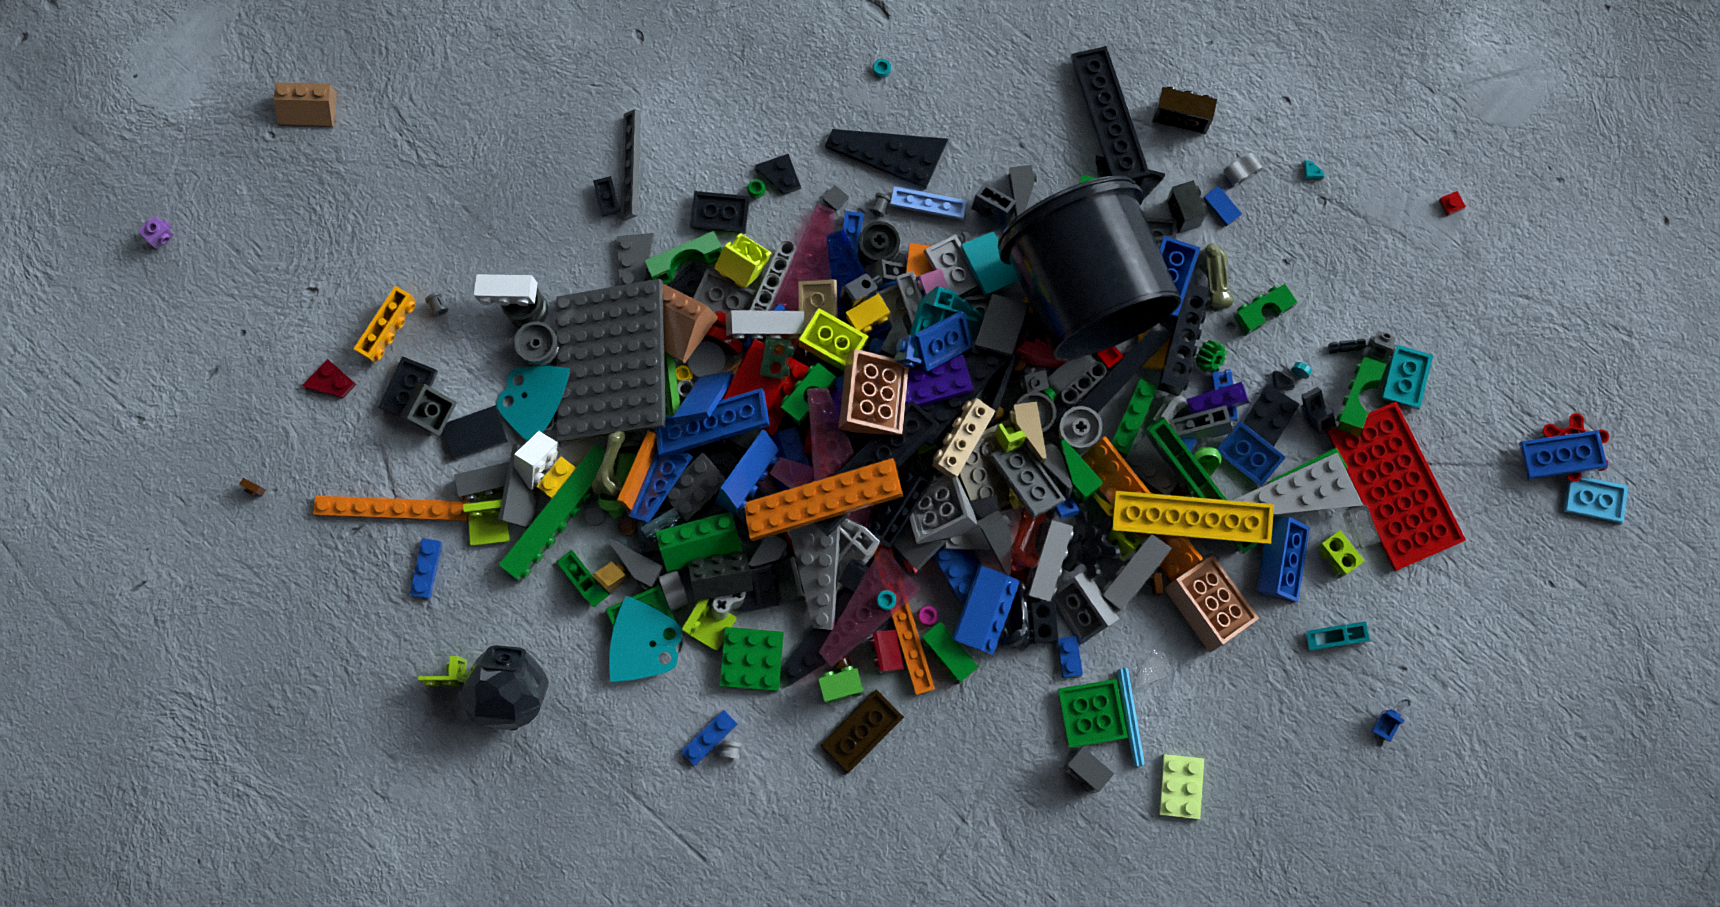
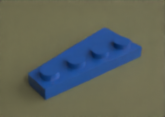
M657 448L629 517L633 520L649 523L693 456L688 453L679 452L661 457L658 454Z

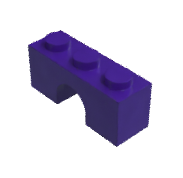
M1243 382L1186 399L1191 415L1222 406L1233 409L1250 403Z

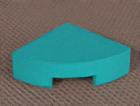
M1304 160L1305 180L1324 179L1325 176L1322 169L1314 164V162Z

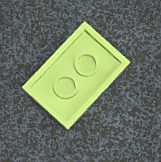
M1163 755L1159 815L1200 819L1204 771L1203 758Z

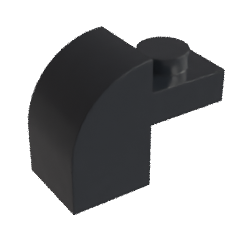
M1318 386L1301 395L1303 405L1300 406L1301 411L1309 425L1319 435L1336 427L1334 412L1325 405L1322 390Z

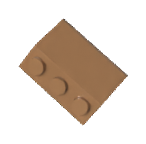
M276 82L274 105L278 125L334 127L337 92L331 84Z

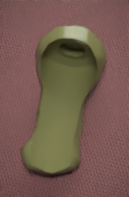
M1208 244L1199 251L1196 261L1199 268L1208 278L1209 296L1211 297L1209 305L1217 309L1231 307L1234 297L1228 289L1227 254L1217 244Z
M616 431L608 435L602 464L591 485L595 494H606L612 498H617L622 490L620 480L615 477L613 465L618 450L625 438L623 431Z

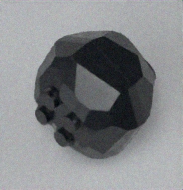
M499 645L490 646L486 652L476 659L468 672L460 694V704L470 720L476 725L491 729L517 730L519 727L529 724L538 715L549 687V681L543 669L525 649Z

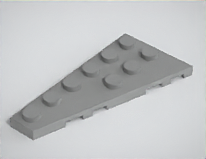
M1338 452L1232 500L1274 504L1273 515L1363 506Z

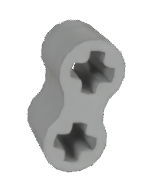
M1249 153L1239 161L1229 165L1223 172L1233 187L1259 173L1263 167L1255 155Z
M678 570L659 577L671 611L690 604Z
M745 592L717 597L713 601L711 608L712 617L716 620H723L731 610L740 608L743 604Z

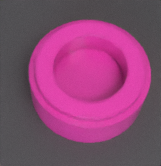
M925 606L919 611L918 618L921 624L931 626L936 623L938 613L934 607Z

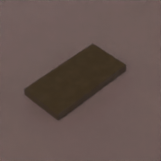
M876 689L820 746L849 774L904 716Z

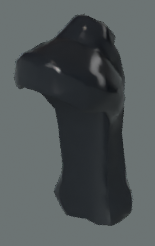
M1021 580L1011 604V619L1001 632L999 639L1003 647H1015L1019 650H1025L1029 646L1031 630L1025 600L1027 586Z

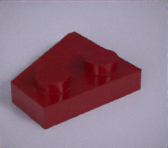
M327 359L302 386L309 390L312 389L344 398L357 384Z

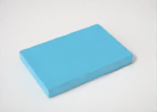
M1583 476L1577 482H1571L1567 479L1563 512L1622 524L1624 523L1628 486Z

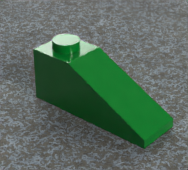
M572 549L557 561L583 597L593 607L609 596Z

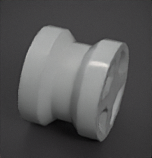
M722 740L723 751L720 752V757L739 759L738 750L741 747V743Z

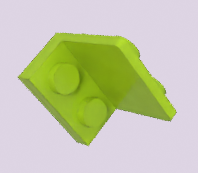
M502 500L463 504L464 512L468 515L470 544L472 546L509 542L508 523L498 520Z
M709 599L699 600L682 630L718 651L724 642L725 627H733L737 617L728 613L725 619L716 620L711 615L713 603Z
M450 656L449 661L446 663V671L449 673V676H417V680L423 682V685H428V687H440V683L448 685V687H459L460 683H465L467 659L459 656Z

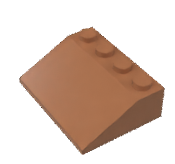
M663 284L664 353L685 363L718 317L707 305Z
M854 349L846 358L839 429L854 433L902 435L909 368L902 366V363L895 361L894 358Z
M1211 555L1164 588L1210 653L1259 619L1214 555Z

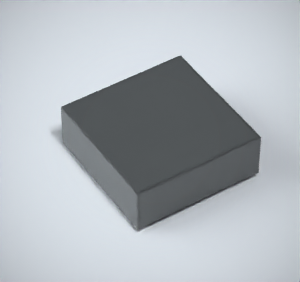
M836 185L823 197V201L836 212L849 199V196Z

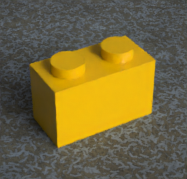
M878 293L847 311L846 318L853 328L868 334L873 330L874 326L878 324L881 326L889 321L890 310Z
M560 456L537 487L552 499L575 471L576 467Z

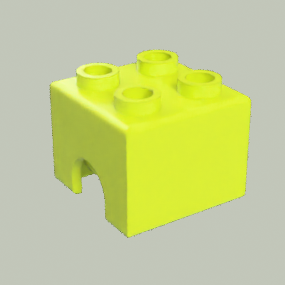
M740 233L735 237L732 245L729 242L723 247L714 269L719 271L720 275L735 281L736 285L746 288L762 274L771 252Z

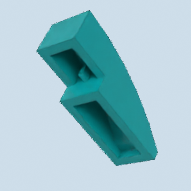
M1366 621L1306 631L1310 651L1371 642Z

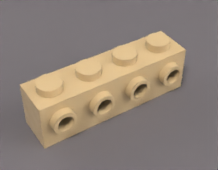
M977 398L968 400L963 405V413L960 417L956 418L952 425L954 427L953 430L943 440L944 445L942 449H939L933 457L935 461L932 466L949 478L958 477L995 413V410Z

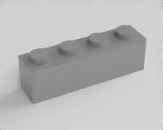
M731 310L725 313L726 336H733L735 340L744 339V336H751V339L756 340L763 339V336H769L770 340L781 339V337H787L788 340H796L805 331L804 311Z
M1045 518L1026 581L1027 595L1051 601V598L1054 597L1056 593L1055 585L1062 573L1061 565L1067 557V546L1073 537V526Z
M1155 534L1146 535L1140 542L1142 547L1138 552L1134 550L1128 557L1130 562L1127 566L1122 565L1116 572L1118 577L1115 581L1112 582L1110 580L1104 588L1106 592L1103 596L1120 610L1125 609L1172 550L1169 545Z

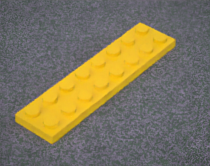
M1115 491L1112 530L1271 544L1274 504Z

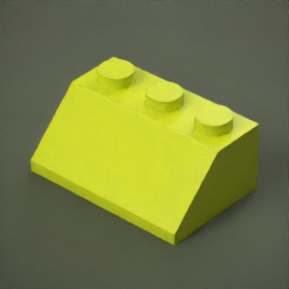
M818 308L799 339V347L845 372L847 356L854 349L863 350L868 336Z

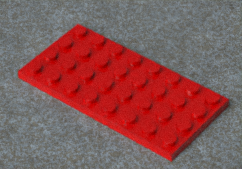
M1397 402L1368 413L1360 437L1338 430V426L1326 432L1333 449H1338L1348 467L1346 471L1363 503L1362 507L1394 572L1466 541Z

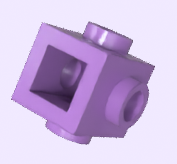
M157 216L147 220L145 225L138 230L156 249L168 243L171 237L174 236L170 230L172 226L165 219L161 221Z

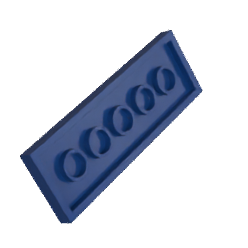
M760 388L720 400L711 416L706 419L675 423L674 415L665 417L666 427L655 429L658 454L661 457H665L770 426L764 390Z

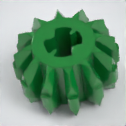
M1208 340L1207 343L1204 342L1196 354L1195 362L1197 367L1204 372L1212 374L1215 370L1219 371L1220 366H1223L1224 360L1227 359L1225 357L1227 354L1225 346L1214 340Z

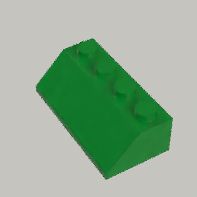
M730 512L656 531L667 572L689 567L688 561L695 558H707L716 554L724 555L734 551H743L734 516Z

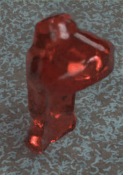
M1025 507L1022 509L1017 535L1011 545V568L1014 571L1034 568L1039 565L1040 557L1037 556L1035 550V540L1038 529L1045 520V513L1032 519Z

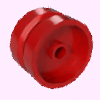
M715 311L714 313L718 319L704 338L719 345L723 351L739 355L743 348L741 341H746L749 336H744V339L739 340L733 339V336H726L725 313Z

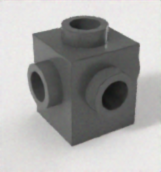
M1377 331L1375 337L1371 336L1367 343V347H1369L1367 357L1386 363L1388 357L1393 356L1397 346L1394 345L1396 337L1387 332Z
M1027 367L1023 369V372L1018 373L1017 385L1021 392L1028 394L1049 388L1045 369Z

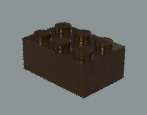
M1162 87L1156 102L1152 122L1206 134L1213 121L1217 99L1210 95H1197L1192 91H1179L1174 87Z

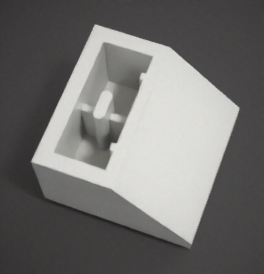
M538 431L514 454V467L531 490L539 484L556 463V456L558 454L557 442Z

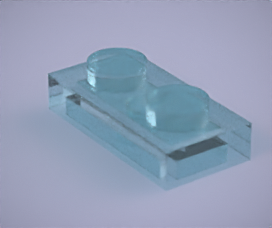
M674 507L642 526L641 529L646 537L656 536V531L666 526L671 527L678 522L677 519L681 517Z

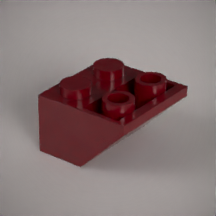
M896 630L873 632V637L870 638V646L872 652L876 651L877 657H873L875 671L879 670L880 675L903 671Z

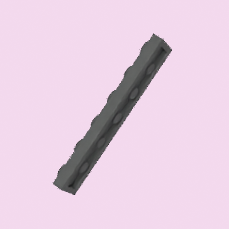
M637 109L625 113L623 121L621 219L624 220L638 216L641 111Z

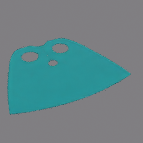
M525 366L515 368L510 372L507 378V387L499 394L496 406L507 422L527 441L538 431L543 433L553 418L562 399L570 368ZM518 374L523 375L524 382L516 386L513 383L514 377ZM524 392L527 393V397L525 399L522 398V393ZM506 396H512L514 399L510 407L503 405V399Z
M626 596L617 615L611 638L609 655L610 682L646 678L674 669L679 656L676 647L682 638L681 626L672 618L653 607ZM666 628L674 629L675 637L672 640H666L663 637V631ZM654 640L657 645L650 647V641ZM668 652L671 655V661L668 664H661L659 662V655L661 653Z

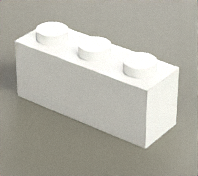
M477 274L474 297L483 305L499 303L505 306L509 304L527 306L528 304H535L538 283L532 275Z

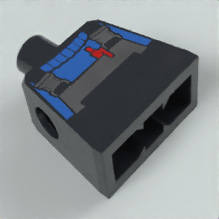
M864 274L843 286L839 302L846 311H849L876 295L878 287L883 285V280L879 275L871 278L868 274Z

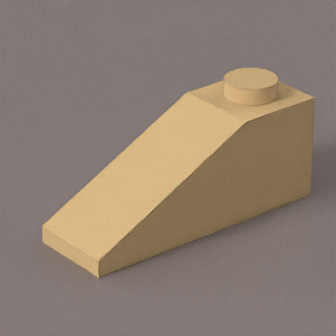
M1037 402L1013 405L1012 411L1009 412L1011 423H1014L1017 432L1023 430L1028 447L1040 463L1045 462L1047 457Z

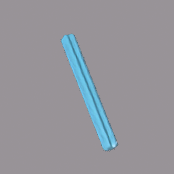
M1127 668L1117 670L1133 766L1138 767L1144 765V758L1129 671Z

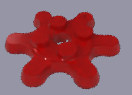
M1580 413L1571 414L1569 426L1566 429H1559L1554 424H1546L1542 429L1546 437L1588 432L1584 428V417ZM1601 429L1599 433L1603 444L1609 440L1610 436L1606 430ZM1581 472L1566 474L1567 479L1571 482L1579 481L1582 476Z

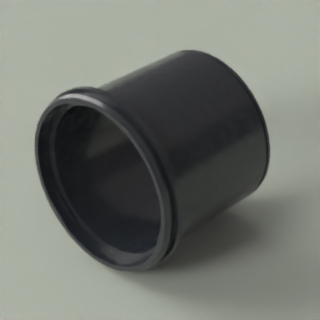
M1101 177L1057 192L1018 215L1003 229L998 238L999 257L1004 264L1013 267L1056 359H1077L1122 344L1165 320L1181 304V297L1140 207L1144 200L1143 191L1129 177Z

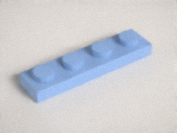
M894 186L890 206L963 220L967 200Z

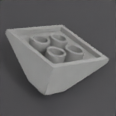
M945 474L931 481L930 487L910 516V522L918 544L959 536L978 527L974 511L958 477L949 478Z

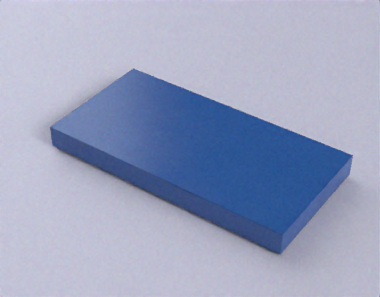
M727 371L700 376L674 415L675 423L709 418L734 378V372Z
M1599 430L1527 440L1519 443L1527 480L1601 470L1608 467Z

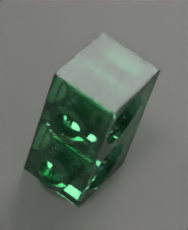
M766 337L760 371L762 378L785 381L786 377H789L791 365H788L789 358H792L794 354V346H792L790 340ZM777 346H784L782 354H775ZM779 364L781 366L780 372L772 373V367Z

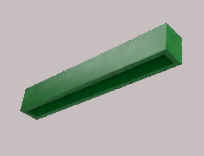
M1160 417L1146 428L1198 498L1227 500L1164 417ZM1232 541L1243 554L1258 544L1255 542Z
M597 443L594 445L499 564V566L520 582L530 575L533 565L535 563L538 564L542 560L545 550L547 548L550 549L554 545L557 535L566 530L568 521L578 515L580 506L583 503H587L592 497L593 490L591 485L602 464L606 452L604 448ZM616 459L613 465V470L616 467Z

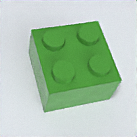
M852 666L842 668L841 672L834 674L833 671L823 673L822 678H818L825 704L864 694L857 668L853 669Z

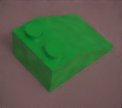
M1064 439L1059 445V450L1072 484L1071 496L1076 503L1079 501L1080 504H1083L1100 489L1103 482Z

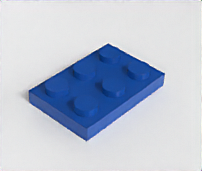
M961 311L914 335L919 357L922 360V369L925 371H929L973 347L966 316Z
M1239 421L1233 428L1234 433L1228 434L1217 450L1222 457L1262 487L1286 456L1243 422Z

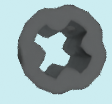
M878 192L875 195L874 204L869 208V211L873 215L884 217V211L891 198L886 194Z
M435 292L425 298L426 303H429L433 310L432 314L434 317L441 316L449 310L444 305L440 292Z

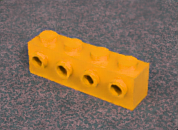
M394 286L353 349L359 355L375 364L378 360H381L388 344L394 341L395 333L403 327L405 318L414 310L416 300L413 296Z

